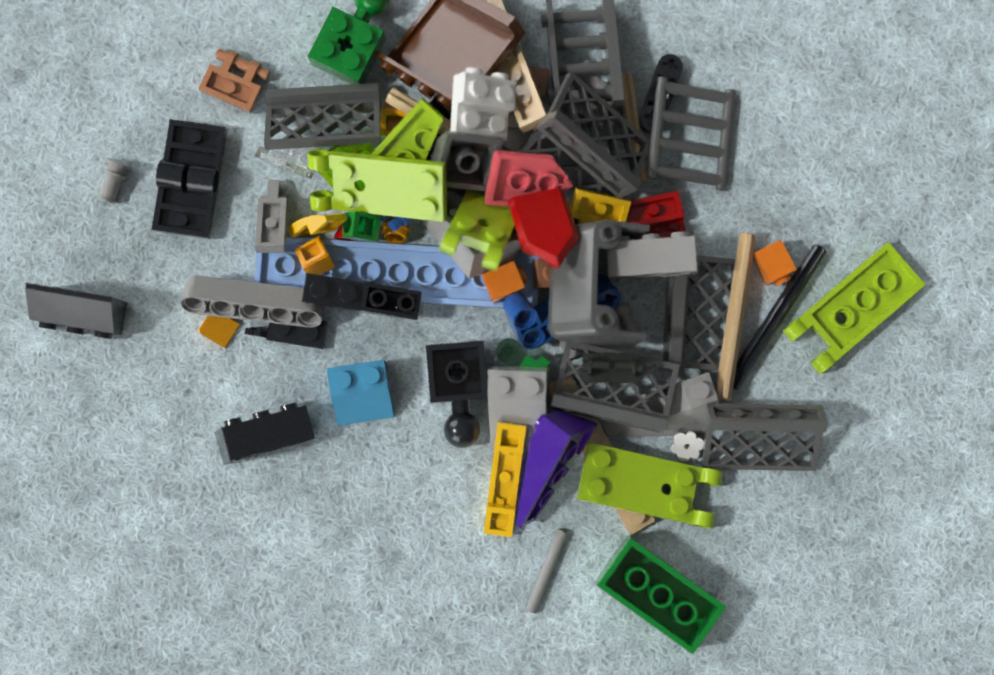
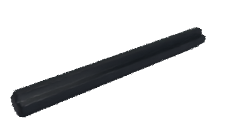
M815 244L810 248L792 276V279H790L737 361L733 390H738L821 263L827 252L823 247Z

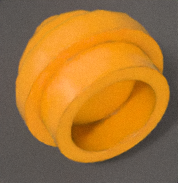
M391 216L382 224L381 232L384 235V239L393 244L403 243L410 234L409 225L406 227L401 226L397 231H393L388 225L394 218Z

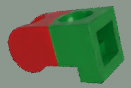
M358 211L346 212L348 219L338 227L337 232L334 234V238L338 240L378 242L381 216Z

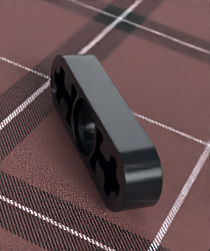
M674 54L662 56L656 66L639 115L640 128L645 133L651 134L652 127L647 125L648 120L644 119V116L649 117L655 103L652 92L657 86L656 78L664 77L666 68L662 67V65H667L668 62L673 63V68L677 69V71L670 73L668 82L678 84L683 64L681 59ZM668 94L665 110H669L673 98L672 94Z

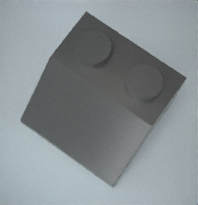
M446 131L433 143L429 161L446 162V187L486 191L493 153L496 150L501 151L504 140L500 137Z

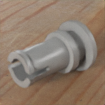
M105 158L104 161L110 164L108 169H104L103 173L106 175L97 198L115 203L122 180H126L127 177L124 175L126 169L132 171L133 168L123 161Z

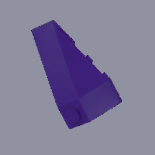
M559 410L546 415L543 414L537 419L534 425L536 430L530 440L516 522L517 526L521 528L535 521L554 493V489L551 486L557 484L562 477L566 476L570 470L566 467V464L575 453L581 454L598 425L597 423Z

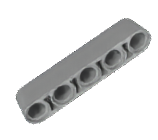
M193 275L186 279L180 302L181 307L185 311L193 314L314 328L321 324L324 306L301 302L303 288Z

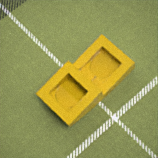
M346 213L308 216L292 223L287 227L291 238L333 232L348 219Z

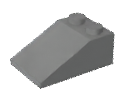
M493 365L488 369V411L491 450H494L497 423L506 422L526 425L523 452H529L530 440L536 430L534 425L537 419L543 414H549L550 367Z

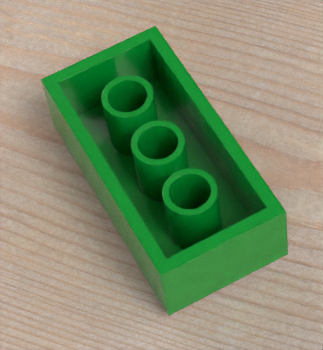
M628 535L594 582L600 589L692 655L727 607Z

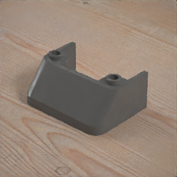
M612 220L575 224L579 240L568 252L559 269L550 266L548 330L551 336L559 341L631 348L647 339L646 333L619 331L617 313L608 306L597 305L599 249H613L620 243L621 236H630V240H638L649 231V225Z

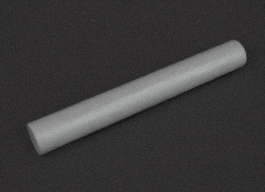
M557 529L525 610L536 614L568 533Z

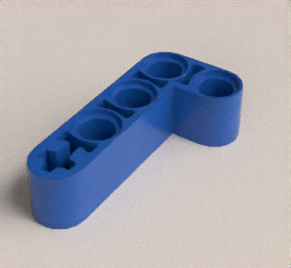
M598 274L597 305L608 306L614 309L620 303L621 293L608 276ZM515 292L506 297L503 302L504 312L511 329L524 348L535 349L555 339L548 330L549 299L533 307L527 297L521 292Z

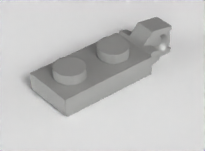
M268 180L267 195H261V198H258L255 237L256 253H285L288 201L287 195H281L280 180Z

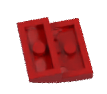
M678 191L630 200L631 205L626 222L649 225V231L646 234H659V238H671V233L686 232L683 221L684 213Z

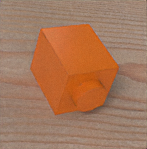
M781 239L753 253V261L766 285L774 282L778 286L792 279L789 274L797 270Z
M514 261L498 267L496 271L491 270L482 274V279L493 304L506 299L512 293L524 291L525 286L523 283L528 282L522 266L516 267Z

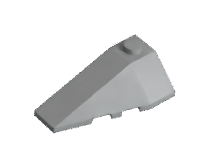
M707 372L676 383L665 434L601 420L607 437L674 436L678 432L686 434L688 431H694L696 436L704 434L706 430L707 403H719L710 374ZM669 387L662 390L666 397ZM654 391L642 394L641 396L644 398ZM659 393L645 401L652 412L663 414L665 402ZM636 396L621 401V403L625 406H631L638 402L639 399ZM642 404L635 407L645 410Z

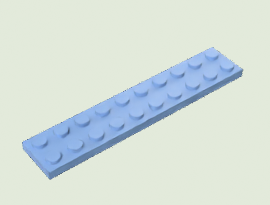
M286 237L285 253H256L254 282L303 288L306 272L294 249L312 239ZM321 239L335 265L333 269L321 274L323 276L421 291L420 303L503 309L505 299L494 304L492 303L482 279V274L468 279L449 254L439 251L440 247ZM518 252L515 265L516 267L522 266L528 282L523 283L525 290L521 293L527 297L534 307L538 305V289H534L532 261L540 259V257L536 255L531 256L525 252Z

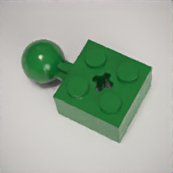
M354 0L357 7L354 16L332 6L307 56L311 65L350 84H364L377 59L374 53L376 51L380 52L386 41L384 31L368 23L372 16H378L387 9L390 0ZM347 44H350L352 46V49L347 48L345 52H343V46Z

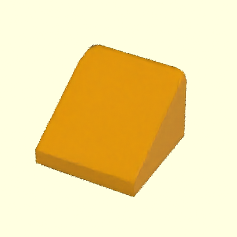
M384 103L381 114L380 135L388 136L407 114L388 103Z
M320 236L294 249L306 273L321 275L335 267Z
M207 315L198 332L226 348L240 324L231 318Z

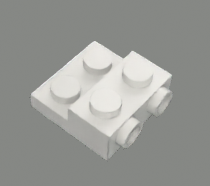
M466 68L465 72L454 75L450 131L500 137L504 140L503 142H506L509 112L515 111L516 81L508 80L509 75L505 73H492L491 76H485L480 68Z

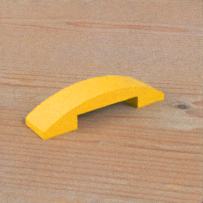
M506 422L497 423L483 534L512 537L526 425Z

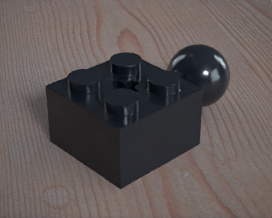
M484 341L426 345L430 403L451 402L452 415L447 418L444 424L445 438L451 445L457 448L469 447L479 438L480 424L477 418L469 413L468 401L488 399ZM454 365H459L462 370L466 371L464 375H461V380H455L454 376L449 375V372L454 370Z

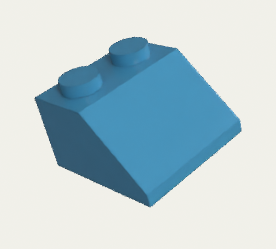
M385 360L327 368L330 395L338 426L394 417L387 362Z

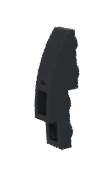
M306 273L301 302L353 312L418 320L422 292Z

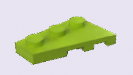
M422 97L371 155L426 160L444 116Z

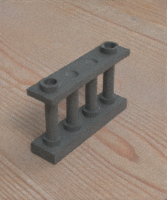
M546 0V10L541 11V27L547 28L552 79V89H548L549 106L552 105L560 89L559 76H566L571 71L575 75L602 73L603 76L607 75L608 85H604V88H594L592 90L602 99H605L606 102H610V106L616 111H622L624 90L614 0H602L601 6L596 7V10L553 13L552 0ZM597 21V24L602 23L603 32H599L597 36L555 39L554 24ZM600 47V50L605 49V58H602L600 62L560 65L557 62L556 50ZM571 90L573 99H580L578 91Z

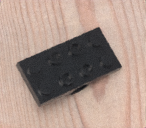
M170 119L163 160L159 161L156 171L158 193L151 230L210 239L228 130L226 127Z

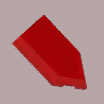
M558 187L512 197L508 200V206L522 251L531 256L536 255L547 261L548 265L559 269L568 252L579 240L577 228L564 190Z

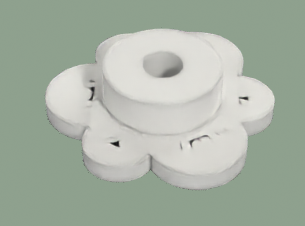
M688 431L686 434L678 432L674 435V444L671 445V450L673 453H677V458L680 461L685 462L690 457L693 459L699 457V451L703 449L704 445L702 438L696 437L694 431Z

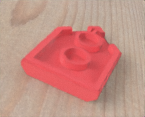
M496 150L493 153L485 192V204L509 207L508 200L514 196L558 187L566 192L574 184L552 155Z

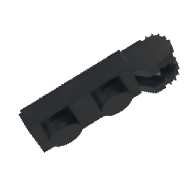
M322 320L321 324L314 328L269 323L268 331L249 327L245 329V334L263 337L268 341L323 349L328 322Z

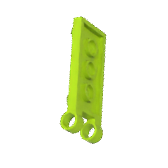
M315 149L307 152L308 168L316 171L332 169L333 192L317 190L310 193V206L313 211H358L367 214L444 222L447 218L446 162L336 152L325 149ZM357 180L364 182L365 189H360L357 186Z
M467 189L449 228H447L439 251L454 256L459 243L486 253L482 267L496 271L515 227L509 207L486 205V191Z
M887 242L802 315L785 327L782 332L793 342L807 329L812 327L829 347L810 362L818 374H822L926 284L895 248ZM839 313H843L846 316V321L843 324L839 323L836 319Z
M589 442L586 446L576 500L696 527L714 529L716 514L692 510L697 483L721 487L724 472ZM664 484H668L671 487V492L668 495L662 492Z

